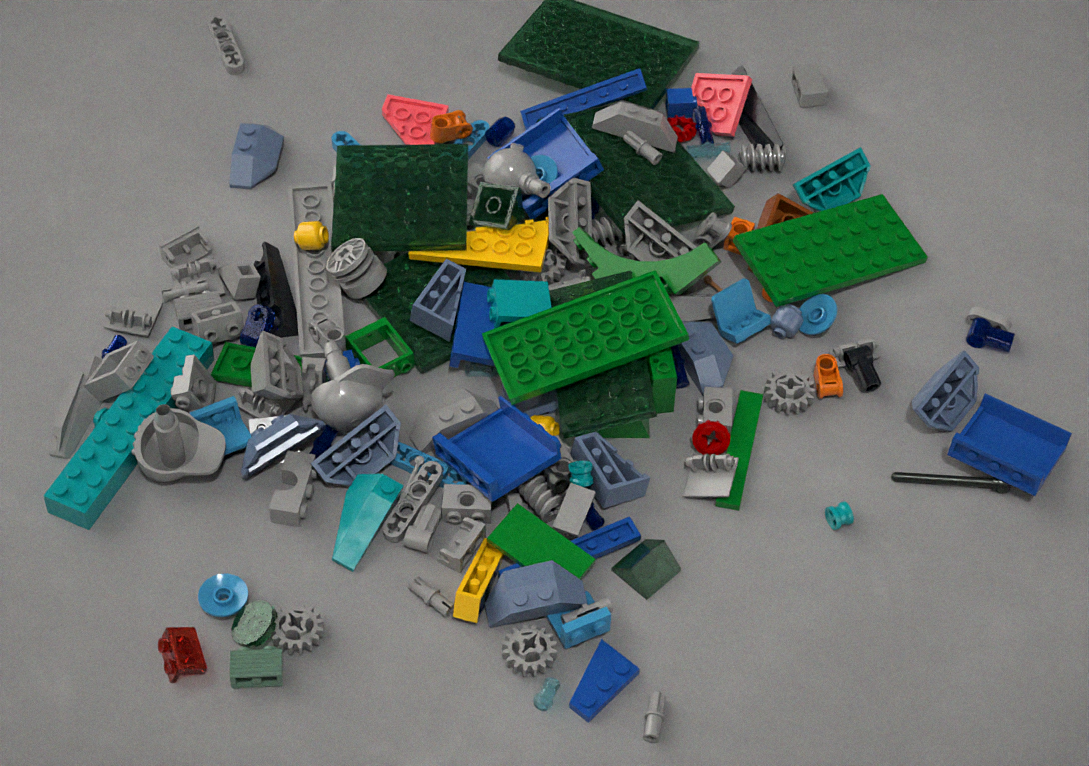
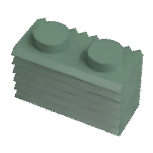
M266 646L263 649L251 650L248 647H240L237 650L230 651L229 675L231 687L233 689H240L246 687L261 688L263 686L266 688L267 686H283L282 648Z

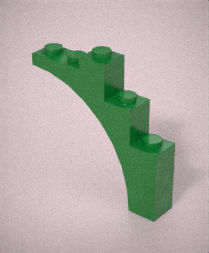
M578 227L572 232L576 237L573 241L580 250L585 249L588 253L587 260L594 268L598 267L592 275L595 278L593 283L599 290L624 282L628 278L632 279L656 270L661 281L665 280L663 285L670 294L674 292V294L679 296L722 263L709 244L705 242L692 251L672 259L635 261L609 252L595 242L583 228Z

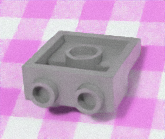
M194 354L186 356L182 369L183 375L174 377L171 396L176 401L178 408L190 414L192 411L213 404L216 381Z

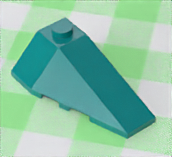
M358 474L346 491L332 561L352 572L355 570L399 501L404 485L384 474Z

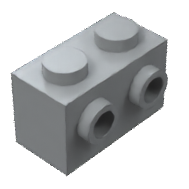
M235 301L191 312L194 335L212 342V345L224 340H234L245 335L242 311Z

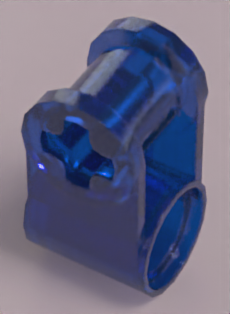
M256 304L249 309L240 335L241 344L256 348L261 332L270 333L275 320V313L272 308ZM263 313L264 318L259 317V314Z

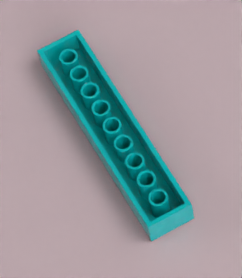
M173 326L169 329L153 350L152 355L154 358L132 389L119 395L43 495L48 513L90 530L138 465L135 455L132 454V449H134L133 442L136 441L134 434L138 431V426L142 424L144 419L155 413L157 407L161 404H166L172 409H179L176 406V401L171 396L174 377L183 375L182 369L185 364V358L193 354L207 370L215 360L212 342Z

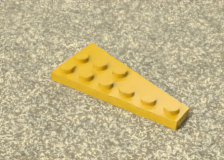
M545 217L544 221L534 222L533 219L525 220L524 224L517 225L503 223L476 227V231L464 232L463 229L455 230V234L449 235L435 233L414 236L408 253L411 260L443 263L448 259L461 265L542 272L549 243V217Z

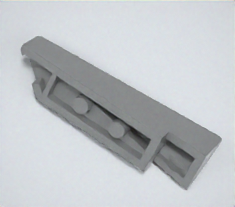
M668 294L681 320L695 321L716 318L711 302L713 295L680 294L678 296L676 294Z
M90 354L85 373L78 371L73 373L53 424L52 435H55L56 438L50 451L51 457L70 458L103 402H99L83 386L102 361L96 355Z

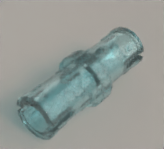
M705 142L702 145L686 146L687 159L699 157L711 159L712 156H719L722 151L731 153L729 142L713 144Z

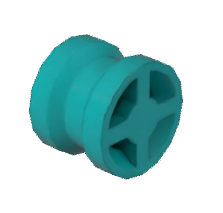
M575 461L568 465V470L571 473L569 482L581 487L592 485L594 483V478L591 475L593 469L592 462Z
M846 501L838 503L836 507L829 506L825 508L826 520L833 530L840 529L841 525L854 523L853 512Z

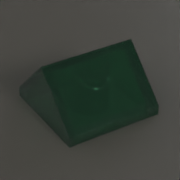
M480 182L469 219L470 225L510 230L524 218L520 187Z
M645 539L611 567V571L648 600L681 571V567L665 540Z

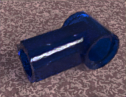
M975 318L969 328L966 342L974 348H983L986 345L1009 353L1015 333L992 327L991 323L984 318Z

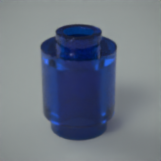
M506 116L498 118L485 132L487 142L492 146H502L513 135L515 123Z

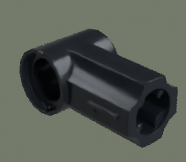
M868 345L844 352L845 365L849 371H853L862 392H873L881 386L882 383L874 368L873 355Z

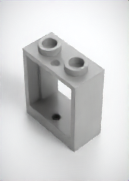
M139 340L107 353L83 386L99 402L128 391L135 385L154 356Z

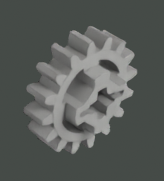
M548 244L542 272L519 270L520 277L525 276V281H542L547 279L549 284H553V279L560 281L561 275L565 274L566 268L564 254L558 253L557 247L551 249V244Z
M781 368L780 374L774 371L772 372V377H767L764 387V393H766L765 400H770V407L778 406V412L786 409V414H789L790 410H794L798 414L799 408L807 410V406L813 403L815 396L814 381H809V375L802 376V370L794 373L793 368H790L789 372H785Z
M291 602L288 609L285 606H281V613L274 612V619L269 620V635L272 638L273 645L279 644V648H282V651L286 648L289 649V655H292L294 650H298L301 655L304 648L312 651V644L319 645V637L324 636V621L321 619L320 612H314L312 605L307 609L304 608V602H301L299 607H295V604Z
M523 624L522 630L514 627L513 635L507 633L506 641L502 643V658L506 659L507 668L513 666V673L515 674L520 670L523 671V677H526L528 672H532V675L536 677L538 670L546 673V665L553 667L554 659L557 658V642L553 641V634H545V627L537 630L536 624H533L531 628H527L526 624Z

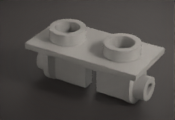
M868 337V339L858 341L855 344L853 342L844 345L839 344L836 345V348L829 350L830 355L836 358L838 368L846 366L843 356L845 351L868 345L873 360L880 358L875 348L879 346L877 338Z

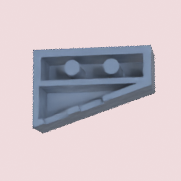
M446 259L414 302L410 321L450 342L466 269Z
M592 432L575 437L570 455L573 460L592 462L593 469L591 475L594 478V483L589 487L596 492L595 496L602 508L645 496L650 477L646 473L642 475L633 467V462L629 459L625 460L617 454V449L600 434Z

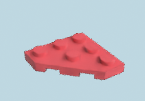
M695 74L691 86L693 96L697 97L698 107L710 125L711 131L716 136L734 137L752 82L749 76Z
M388 94L382 107L383 117L411 152L433 155L437 143L430 138L432 118L436 115L448 113L449 105Z

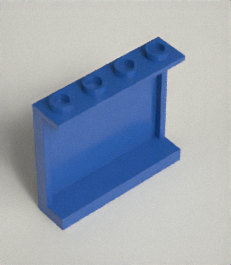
M559 108L550 112L542 120L530 126L519 136L493 152L494 154L499 150L510 148L511 143L523 145V152L530 157L546 155L557 164L558 177L550 183L551 189L547 197L541 198L534 194L517 200L530 219H535L548 210V197L570 179L577 178L589 181L604 170L597 156L586 146Z
M468 282L463 283L449 367L458 368L460 360L494 366L482 337V333L494 329L493 321L489 319L491 302L487 301V291L492 287ZM501 322L500 326L506 325L511 322Z
M985 393L980 407L962 432H957L954 435L947 455L1036 496L1065 452L1072 433Z
M502 396L498 397L500 409L449 440L441 433L432 437L436 455L492 502L562 459L559 439L545 431L541 424H536L527 413H522L515 405H511Z

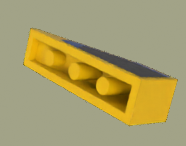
M484 538L456 591L453 617L477 623L485 608V602L490 595L505 555L489 544L487 538Z

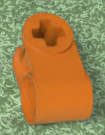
M462 110L436 115L432 118L430 138L436 143L463 139L472 133L473 127L466 121V115Z
M830 354L818 356L814 369L818 399H823V396L833 395L842 397L843 382L839 374L836 358Z

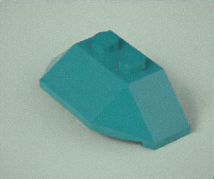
M860 147L792 185L804 205L820 212L848 204L862 195L871 165Z

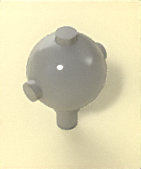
M511 143L510 148L497 151L485 163L484 181L488 190L497 197V204L509 206L510 201L522 199L527 195L535 194L545 198L550 193V184L539 179L533 160L523 152V145Z

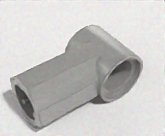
M432 504L422 505L413 526L410 525L406 531L404 546L428 553L432 547L434 532L442 517V511Z

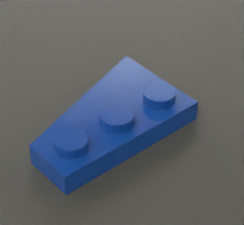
M601 639L569 702V708L589 723L639 675L640 668Z

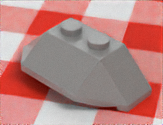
M620 100L596 112L592 124L593 129L624 137L628 131H631L642 140H648L651 146L673 153L676 148L678 137L663 112Z
M572 178L548 197L549 241L572 263L592 267L587 260L588 253L585 249L580 250L573 241L576 237L572 233L580 227L592 237L591 182Z
M639 200L624 217L627 251L640 261L672 259L696 248L693 243Z
M262 331L251 362L252 392L259 397H266L271 400L302 398L303 385L299 363L292 352L286 347L287 344L283 338Z
M464 388L458 389L420 405L410 433V440L417 450L428 453L435 450L432 437L436 434L441 433L449 440L499 408L492 400Z

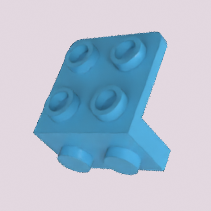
M745 278L713 295L711 298L720 336L736 344L745 341L746 338L762 331L764 327L770 324L771 316L756 309L750 282Z
M234 396L190 412V415L196 420L216 428L224 435L226 442L225 455L247 447L251 433L241 419L238 403Z
M585 591L588 605L594 603L595 601L591 594ZM607 607L597 611L593 610L590 614H584L585 616L580 615L582 617L565 624L562 623L561 615L576 609L546 615L565 649L608 632L611 627V613Z

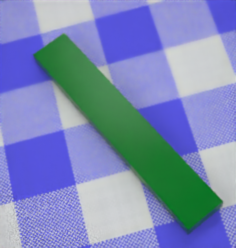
M740 390L730 444L727 449V454L738 457L739 460L729 497H717L715 505L717 507L738 511L740 509L764 394Z

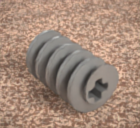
M744 143L741 144V163L746 167V171L749 165L752 166L753 171L756 170L757 165H760L762 171H764L766 165L769 166L770 171H773L775 165L781 171L783 165H785V144H783L781 150L778 144L774 145L773 150L770 144H766L764 150L761 144H757L756 149H754L753 144H749L747 150Z
M617 213L615 216L608 215L607 219L600 217L599 221L592 219V238L595 242L598 243V240H600L602 245H606V238H608L611 243H614V236H617L619 241L623 240L625 226L622 213Z
M541 472L516 487L543 522H550L556 519L564 498L561 495L555 494L548 487L547 478L541 475Z

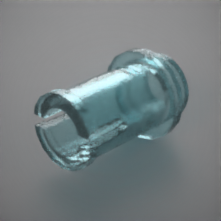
M552 677L545 679L540 692L535 694L533 698L534 706L537 709L547 711L552 708L553 698L561 686L557 679Z

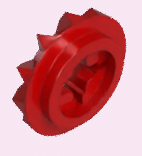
M675 115L674 118L668 117L667 120L678 137L677 142H686L695 137L697 123H694L692 118L686 119L685 115L682 117Z
M707 420L702 424L699 423L698 427L693 430L692 442L696 450L703 455H719L728 448L730 433L727 427L718 420L716 422ZM715 431V438L717 439H712L708 445L707 436L705 435H710L711 432Z

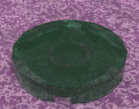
M255 600L243 607L234 618L231 627V635L234 641L240 646L248 648L253 645L257 647L263 644L275 630L276 623L274 621L275 617L277 618L275 608L264 600Z

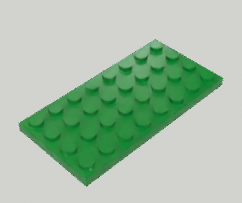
M883 194L741 233L733 238V243L776 307L924 264L928 259L926 253Z
M656 270L482 333L485 345L511 405L689 340L688 332Z

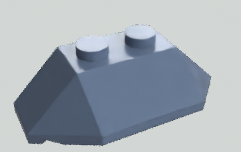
M240 123L231 157L230 188L251 190L257 183L272 174L277 168L284 136L268 125Z
M682 320L688 332L689 340L674 345L676 348L674 353L702 396L704 395V387L723 388L733 360L732 352L712 323Z
M965 350L937 370L912 400L913 410L929 428L947 432L953 431L977 402L979 366Z
M385 404L310 464L326 483L350 486L358 474H376L396 458L401 422Z
M282 414L271 421L272 425L266 429L261 427L251 433V438L248 439L241 468L243 479H248L286 455L287 450H294L326 430L325 423L322 420L288 414L284 417Z
M551 560L503 571L486 600L485 607L489 627L494 628L581 608L582 604L587 603L583 581Z

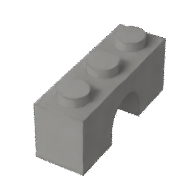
M287 450L281 469L283 484L293 485L294 487L289 490L275 489L269 508L271 523L300 527L302 518H306L308 513L307 501L308 498H312L314 492L313 480L318 479L319 476L310 464L316 459L314 454Z

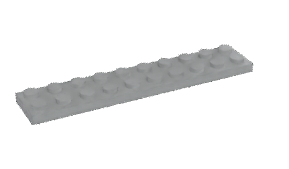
M331 182L288 186L300 357L324 358V348L311 335L308 322H315L325 317V314L329 312L344 330L340 282H337L326 269L327 260L337 248ZM320 221L328 229V243L320 250H302L294 241V231L297 230L300 223Z

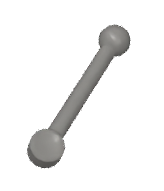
M422 456L415 458V467L399 500L416 476L419 467L424 464L425 461Z

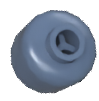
M791 304L779 306L770 320L773 334L780 339L795 337L804 321L802 312Z

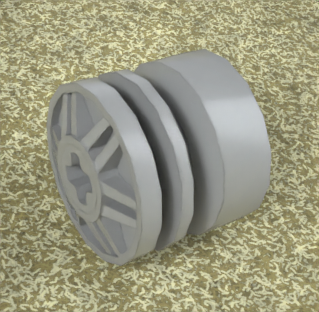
M361 238L351 239L340 245L330 255L326 263L328 272L337 282H340L339 284L342 289L353 299L362 298L372 293L383 282L387 273L385 265L376 255H373L374 253Z

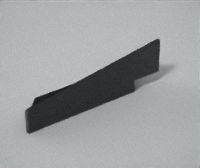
M743 66L738 67L731 74L748 76ZM751 82L739 125L750 143L753 144L754 149H756L757 144H761L762 148H765L766 144H770L773 150L774 145L778 144L781 150L783 142Z
M264 242L262 244L263 256L261 261L255 260L254 266L260 275L256 292L259 317L264 320L268 319V333L280 338L298 336L297 310L279 249Z

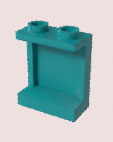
M494 279L492 288L487 291V301L491 302L489 319L493 321L494 329L500 327L501 322H514L552 308L548 281Z

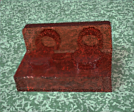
M167 627L162 637L158 640V651L162 654L164 672L168 674L170 683H176L180 675L204 674L207 670V665L195 627Z

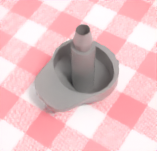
M329 341L324 344V355L327 361L325 367L330 381L321 384L311 393L313 411L326 425L337 431L349 432L383 406L382 391L393 379L395 373L394 370L382 369L367 364L356 365L351 368L347 357L343 356V352L337 343Z
M161 404L157 407L155 413L144 419L142 424L138 426V431L134 434L136 441L133 442L134 449H132V454L135 455L139 468L147 477L159 482H170L179 480L187 475H209L216 472L225 455L226 442L224 435L216 428L199 422L186 411L172 409L166 404Z

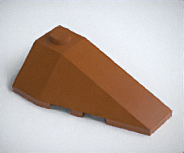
M777 193L766 201L757 229L813 214L814 212ZM748 265V269H747V270L753 273V271L751 270V268H750L749 265Z

